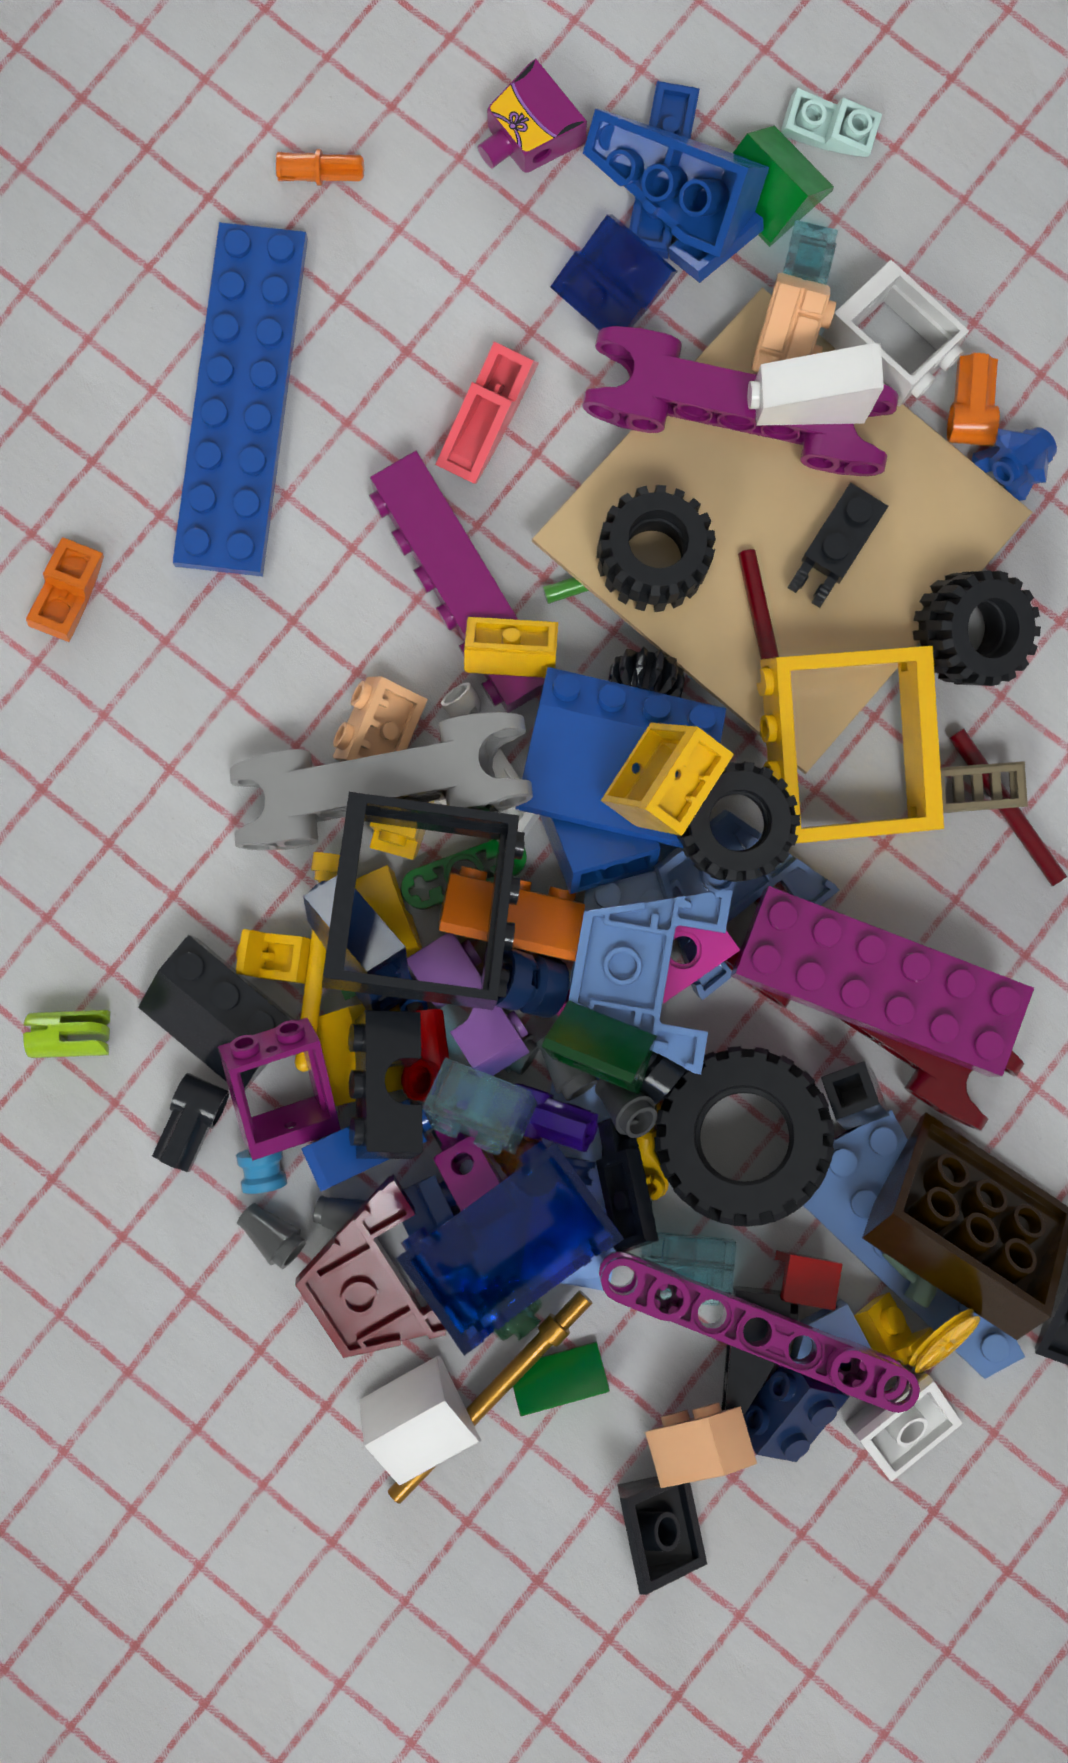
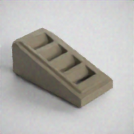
M1025 761L940 768L943 813L1028 807ZM1001 772L1009 773L1010 799H1002ZM984 773H989L991 800H984L982 778ZM963 775H970L971 802H965ZM946 776H951L953 803H946L944 780Z

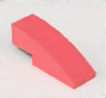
M494 341L476 382L471 383L435 465L477 484L508 428L539 363Z

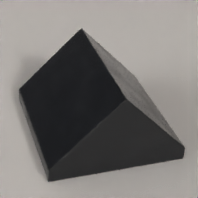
M655 1476L617 1484L639 1594L647 1595L707 1565L690 1483L661 1488L658 1477Z

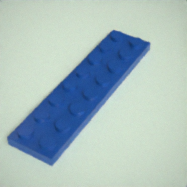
M219 222L173 554V564L175 567L263 577L308 242L306 232Z

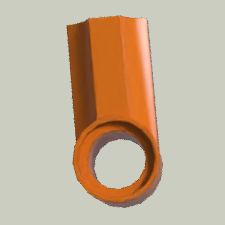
M972 353L960 356L957 361L955 398L950 407L946 436L949 443L993 446L995 443L1000 420L999 407L995 406L998 359L991 357L989 354Z

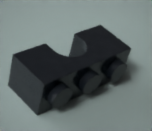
M365 1010L355 1020V1024L350 1025L348 1034L350 1052H355L356 1070H351L349 1076V1096L352 1099H356V1117L351 1118L349 1125L350 1145L356 1146V1159H412L423 1153L422 1105H406L394 1100L386 1089L385 1075L389 1067H410L421 1059V1013Z

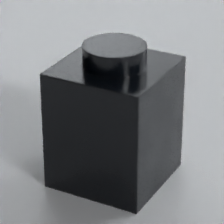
M865 1061L821 1077L835 1119L846 1131L890 1115L875 1073Z

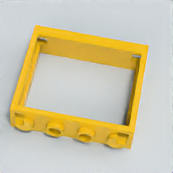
M933 646L776 657L760 660L761 683L756 684L760 696H763L764 715L760 719V735L767 747V761L764 763V766L774 771L772 773L774 777L778 780L782 778L788 784L786 790L790 796H795L798 804L794 806L796 815H800L790 671L898 663L908 817L801 827L800 816V825L796 826L795 835H798L796 843L944 829Z

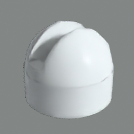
M466 682L447 693L442 699L441 705L453 718L469 715L470 711L479 713L481 700L472 685Z

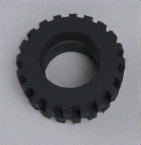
M741 1046L727 1047L728 1050L718 1053L712 1051L704 1055L701 1075L686 1070L672 1089L665 1095L661 1109L657 1112V1120L655 1122L657 1125L656 1137H654L655 1148L664 1177L668 1180L679 1198L694 1209V1211L723 1224L743 1227L760 1226L776 1222L791 1215L810 1200L819 1189L832 1161L835 1134L834 1124L829 1112V1104L824 1094L820 1092L815 1084V1080L807 1071H802L794 1064L793 1060L784 1055H775L770 1053L769 1049L755 1047V1049H742ZM750 1093L769 1100L780 1110L788 1127L789 1144L784 1159L772 1173L758 1180L736 1181L721 1175L709 1164L702 1150L701 1128L707 1113L718 1101L733 1094Z

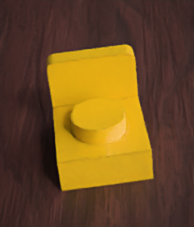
M890 1292L875 1297L854 1315L871 1349L899 1360L901 1365L909 1364V1360L917 1348L934 1332L932 1327H928L912 1333L906 1323L904 1314L897 1307Z

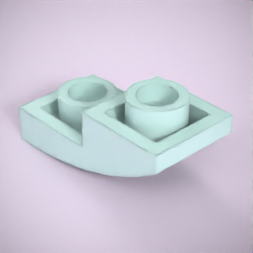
M797 88L791 95L780 132L787 138L820 149L868 157L871 154L882 114L844 97L838 104H835Z

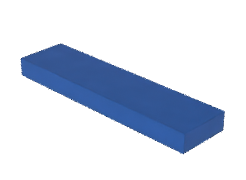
M657 81L649 125L691 139L700 88ZM635 197L625 252L668 259V247L671 246L673 236L671 233L672 229L656 215H651L641 206L643 203Z

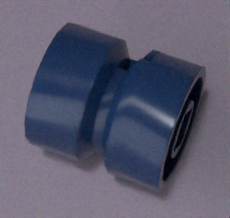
M512 948L511 951L504 950L502 968L510 969V976L507 983L506 997L498 996L495 1006L508 1010H520L522 1013L543 1018H551L556 1015L563 1007L569 990V971L566 964L556 958L540 954L531 955L528 951Z

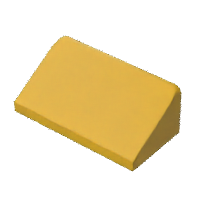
M468 617L464 647L465 672L545 678L547 668L556 667L558 622Z

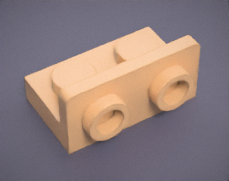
M382 676L367 677L365 682L361 681L352 695L351 705L354 708L348 722L342 723L336 732L333 746L336 747L333 758L342 762L407 749L428 699Z

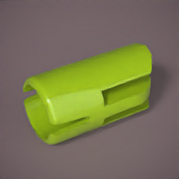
M89 1010L29 1013L25 1017L24 1026H31V1032L23 1033L26 1055L30 1058L109 1055V1045L105 1042L110 1037V1028L107 1024L110 1023L111 1011Z

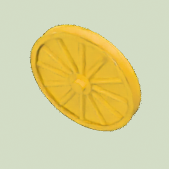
M967 1309L946 1321L917 1348L909 1360V1366H914L915 1373L919 1374L939 1364L973 1333L980 1322V1317L974 1316L973 1309Z

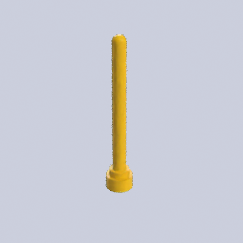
M313 852L311 871H315L314 880L319 883L335 877L338 872L340 855ZM312 929L300 1020L308 1018L317 1034L327 950ZM304 1052L295 1054V1067L301 1072L308 1071Z

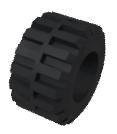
M656 485L655 491L652 493L648 492L647 486L637 488L635 497L632 498L629 493L623 495L619 499L618 507L613 505L607 513L606 521L603 522L596 558H599L597 568L600 577H607L605 586L610 593L616 589L620 592L618 597L620 602L626 605L629 599L636 601L635 609L645 611L647 604L654 605V612L664 611L669 603H671L673 609L682 605L686 596L691 598L697 592L712 563L715 549L712 548L716 538L715 530H708L711 519L707 512L699 515L698 511L701 504L695 498L689 503L683 499L685 492L676 488L673 495L666 493V485ZM645 531L664 533L677 544L681 559L669 567L654 568L647 566L634 556L629 541L635 535Z
M987 570L952 573L946 575L945 580H937L930 586L933 593L923 594L919 602L924 607L922 611H915L913 621L919 622V629L913 631V639L920 640L921 646H933L934 673H939L938 679L957 685L995 686L1000 685L1001 681L1009 682L1016 678L1015 671L1025 670L1029 665L1026 659L1027 655H1035L1038 646L1033 642L1035 636H1040L1041 626L1035 625V618L1040 617L1038 607H1032L1030 604L1034 599L1030 590H1021L1022 581L1016 577L1008 578V573L1002 571ZM976 606L981 611L985 622L984 637L977 650L973 648L968 635L969 619Z
M746 761L743 763L729 762L682 836L677 835V838L682 842V851L685 856L695 863L693 866L701 872L708 873L712 878L730 882H741L767 875L776 870L775 867L784 863L790 855L788 852L791 846L796 844L798 835H795L796 826L800 825V815H796L794 808L795 805H798L794 795L790 796L787 792L786 787H788V784L782 778L778 780L772 775L774 771L765 766L759 768L754 766L755 763ZM734 794L743 795L750 798L759 807L764 822L763 832L758 842L752 847L745 850H730L723 847L713 836L710 828V814L715 804L723 797Z

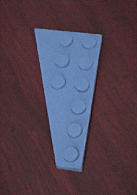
M888 1109L889 1116L851 1129L834 1138L832 1161L826 1177L819 1189L803 1207L935 1331L946 1321L969 1308L937 1287L936 1294L927 1308L906 1297L904 1294L911 1282L905 1279L882 1256L883 1252L862 1239L873 1204L908 1141L894 1113ZM979 1316L980 1322L955 1352L981 1377L986 1379L1025 1358V1355L1016 1339Z

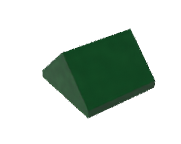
M568 1001L546 1035L541 1047L553 1060L639 1094L657 1036Z

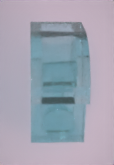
M795 220L782 273L826 285L837 244L835 241L838 230Z

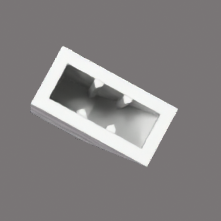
M870 343L761 364L755 381H749L747 395L748 408L756 409V426L864 424L884 388L881 343Z

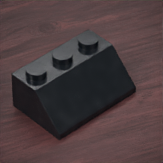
M188 935L158 970L138 1006L141 1011L226 1082L227 1079L218 1046L230 1043L239 1036L255 1035L276 1028L283 1022L295 1020L244 976L237 974L232 966L201 940L191 935ZM267 1064L240 1073L244 1090L250 1086Z

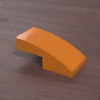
M62 537L43 572L45 583L26 617L28 626L70 642L96 583L104 559L103 553Z

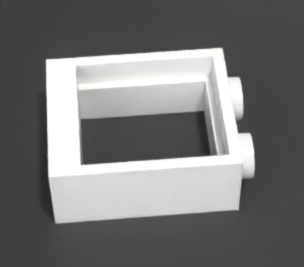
M890 260L834 312L829 329H825L822 337L836 350L875 343L857 326L881 303L885 302L936 349L910 375L881 348L883 384L893 388L898 393L897 406L900 407L911 395L919 399L936 380L933 374L939 368L946 372L956 363L964 353L959 346L969 330L898 265Z

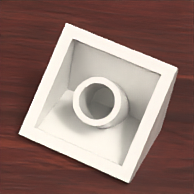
M441 1356L434 1357L359 1400L364 1446L398 1485L410 1481L481 1441Z
M915 1367L909 1371L918 1380L920 1392L919 1398L912 1408L908 1411L897 1413L869 1403L845 1422L891 1482L963 1424L933 1379L926 1372L915 1373ZM908 1380L903 1393L896 1399L889 1400L890 1402H900L907 1397L910 1390ZM896 1382L893 1383L890 1387H888L885 1391L893 1388Z

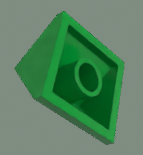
M775 125L747 133L733 152L736 155L769 167L755 210L763 218L764 230L758 236L769 247L834 189V186Z

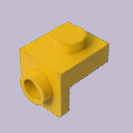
M243 929L240 943L236 950V973L260 979L305 984L311 939Z

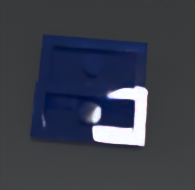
M607 214L583 249L574 252L550 288L599 331L611 326L633 327L678 271L613 214Z

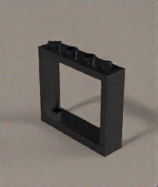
M349 792L322 988L493 1010L498 1001V996L506 997L507 983L510 976V969L502 968L504 950H512L515 933V923L507 922L509 904L517 905L520 889V877L512 876L514 859L522 860L525 845V832H518L519 815ZM364 821L499 840L481 989L344 971Z

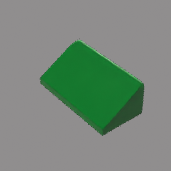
M597 1341L542 1356L513 1386L520 1416L610 1391Z

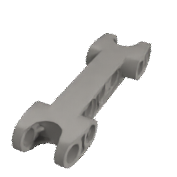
M506 712L474 713L453 717L439 723L440 743L312 767L311 753L300 749L261 754L236 763L230 768L231 784L240 787L261 788L264 793L265 803L261 815L254 822L235 831V846L248 850H288L316 844L318 842L317 822L345 817L349 792L420 802L446 799L448 806L500 812L524 804L533 798L531 781L496 778L492 767L493 758L497 750L503 744L513 741L526 733L525 718L519 714Z

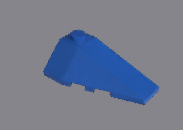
M596 108L583 150V154L617 185L624 186L642 202L641 206L651 215H656L672 229L671 233L678 240L719 258L724 257L754 214L769 167L734 153Z

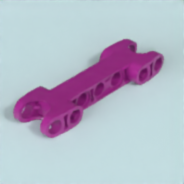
M611 326L601 329L597 334L596 350L611 360L620 363L630 376L628 381L617 387H601L586 390L582 407L588 414L599 420L630 430L659 433L664 430L667 416L803 445L800 460L803 465L815 470L851 476H875L885 471L887 454L873 444L864 441L857 434L854 424L756 426V409L748 408L747 397L749 381H755L757 376L755 374L679 358L682 347L680 340L666 333L643 328ZM884 384V388L868 417L895 413L899 399L898 393L893 388Z
M626 1251L611 1252L600 1263L599 1276L604 1292L609 1298L622 1305L659 1320L671 1321L836 1387L847 1395L891 1412L900 1413L908 1411L919 1398V1383L914 1374L904 1368L897 1360L846 1338L836 1337L678 1274L670 1268ZM618 1266H627L634 1271L633 1277L625 1285H614L608 1280L611 1271ZM670 1289L672 1292L671 1297L662 1299L660 1296L661 1290ZM710 1299L718 1300L723 1305L721 1318L711 1324L700 1321L698 1310L701 1304ZM756 1317L765 1319L768 1328L766 1335L761 1340L753 1342L744 1338L743 1329L747 1321ZM801 1335L810 1337L812 1349L808 1356L802 1359H794L789 1356V1344L795 1337ZM842 1362H851L849 1368L843 1367L842 1369H840V1364ZM897 1376V1382L894 1387L884 1391L886 1382L890 1378ZM908 1380L910 1390L907 1397L900 1402H890L889 1400L896 1399L903 1393Z

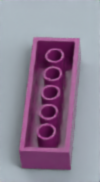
M771 886L762 891L730 976L989 1077H1003L1034 991V987Z

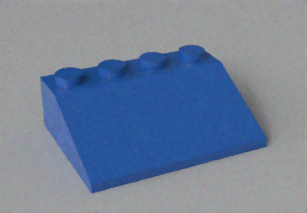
M548 667L522 776L523 780L531 781L533 798L524 804L516 806L515 809L683 848L682 842L677 838V835L637 827L604 804L601 799L650 723L698 726L721 744L726 708ZM634 763L632 766V771L636 774L640 770L638 763ZM678 770L675 773L676 778L678 776Z

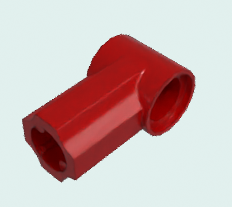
M443 1010L413 1011L421 1013V1059L412 1066L404 1068L401 1076L403 1092L408 1098L416 1101L449 1102L457 1096L462 1077L457 1066L449 1060Z

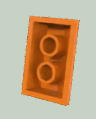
M461 866L459 874L449 873L438 921L439 931L487 942L494 883L486 880L488 872ZM520 879L517 905L509 904L507 922L515 923L512 947L575 962L585 904L575 901L576 893L570 894L569 890L550 886L548 894L531 891L532 882Z

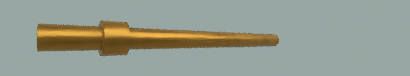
M579 1290L556 1315L550 1313L537 1327L539 1333L466 1408L474 1426L552 1345L558 1347L570 1334V1326L593 1304L585 1293ZM435 1467L402 1485H398L395 1482L388 1489V1494L395 1502L401 1504Z

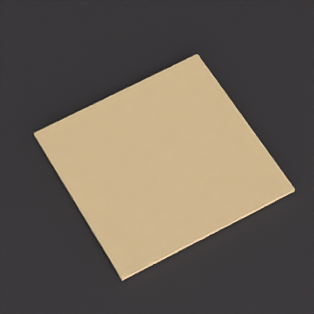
M762 287L695 362L757 375L758 372L751 370L752 361L771 294ZM818 334L816 344L823 346L822 352L836 350ZM903 404L900 407L897 406V410L893 414L868 417L864 424H854L857 434L864 441L873 444L887 454L885 471L875 476L839 475L815 470L803 465L800 460L803 445L667 416L665 428L662 432L645 433L631 430L532 538V542L658 650H662L666 657L677 658L678 667L682 668L686 674L761 737L760 719L764 715L763 696H760L756 684L761 683V657L738 553L748 549L756 550L779 657L916 647L920 640L913 639V631L919 629V622L913 620L915 611H922L924 607L919 602L923 594L933 593L930 586L937 580H945L946 575L982 571L1033 512ZM851 482L889 507L840 584L836 582L819 608L812 604L813 595L820 584L825 582L827 576L812 568L808 574L809 578L802 589L795 593L788 589V586L803 564L801 560ZM656 485H666V493L673 495L676 488L684 491L683 499L689 503L695 498L701 504L698 511L699 515L707 512L711 519L708 530H715L716 541L712 548L715 549V553L703 583L700 584L697 592L691 598L685 597L682 605L673 609L671 603L666 605L665 610L661 612H654V605L647 604L645 611L635 609L637 602L629 599L626 605L618 600L620 592L617 589L611 593L605 586L607 577H600L597 568L599 558H596L597 546L602 525L606 521L608 511L613 505L618 507L619 499L623 495L629 493L633 498L635 497L636 489L647 486L649 493L655 491ZM645 531L635 535L629 541L634 556L647 566L654 568L669 567L681 559L677 544L664 533ZM898 663L790 671L797 768L801 772L806 774L896 671Z

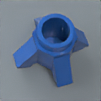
M1035 427L1031 430L1026 429L1023 432L998 428L995 447L973 453L971 461L985 473L993 472L996 480L1005 485V489L1021 501L1026 500L1033 484L1046 483L1048 465L1057 452V445L1054 437L1041 427Z

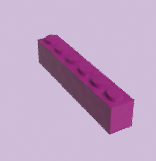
M417 451L412 452L370 477L374 492L368 496L381 518L389 515L396 527V530L391 532L395 543L404 556L411 552L419 567L413 570L419 583L426 593L434 590L441 602V605L436 607V610L446 628L450 631L456 627L464 640V643L458 645L463 656L468 617L518 620ZM484 674L487 680L481 683L494 707L501 703L506 712L510 713L542 693L545 678Z

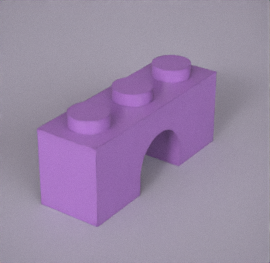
M446 933L407 958L408 966L418 981L481 989L482 977L475 967L482 963V960L468 939L460 944L454 934ZM432 1002L437 1009H440L443 1006L447 1005L443 1003ZM496 1006L493 1010L472 1008L469 1018L463 1024L450 1031L482 1082L529 1053L521 1039L529 1033L514 1010L506 1015L502 1008Z

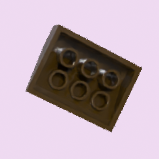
M925 1112L920 1117L873 1204L862 1239L969 1309H973L976 1314L1018 1340L1051 1318L1068 1249V1206Z

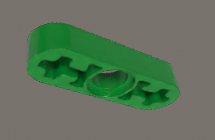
M493 839L409 871L401 884V892L405 901L413 908L419 910L429 909L442 904L444 900L442 886L429 890L430 898L426 901H422L418 895L411 896L409 890L415 887L414 879L422 877L425 882L435 881L439 877L434 870L444 867V878L447 883L453 866L463 860L472 862L477 869L484 871L483 864L476 855L486 852L487 861L496 858L498 841ZM525 847L522 860L514 859L512 876L519 875L526 865L527 854ZM496 865L490 867L493 874H495ZM494 876L486 880L494 882Z

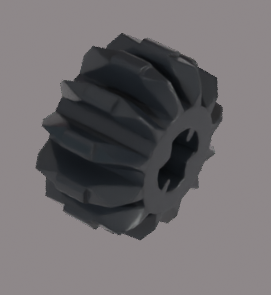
M644 646L640 652L626 649L623 656L615 657L608 677V681L680 698L685 679L683 677L684 670L677 666V658L664 657L662 650L655 653L649 652Z

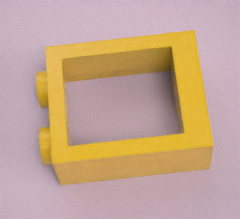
M650 723L601 801L637 827L682 836L734 754L698 726ZM634 763H638L640 766V770L636 774L632 771ZM678 770V776L676 778L675 773Z

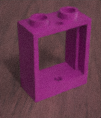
M308 1018L298 1021H286L279 1024L276 1028L255 1035L239 1036L230 1043L218 1046L241 1136L252 1161L341 1130L321 1043ZM304 1052L314 1096L251 1117L240 1073Z

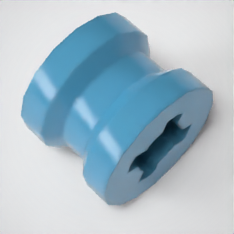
M248 1149L239 1152L236 1155L238 1166L243 1169L244 1178L240 1182L242 1192L258 1194L274 1191L286 1186L287 1177L285 1172L280 1169L279 1163L283 1158V1152L280 1151L252 1161Z

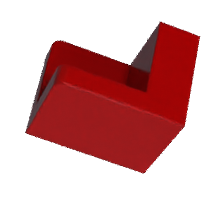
M776 1250L775 1260L785 1262L780 1293L781 1300L835 1310L843 1264L828 1259Z

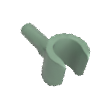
M883 1252L882 1256L905 1279L911 1282L904 1295L927 1308L936 1294V1287Z

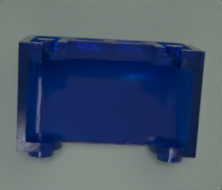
M540 1141L518 1157L523 1163L521 1168L431 1233L423 1226L401 1242L406 1251L396 1259L464 1356L483 1343L484 1339L492 1334L495 1328L498 1330L503 1327L506 1322L582 1266L590 1263L593 1256L607 1252L624 1239L556 1143L547 1148L543 1141Z

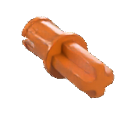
M316 149V153L277 152L276 175L279 182L307 181L316 182L317 186H322L323 181H361L364 178V160L360 155L323 154L321 149Z

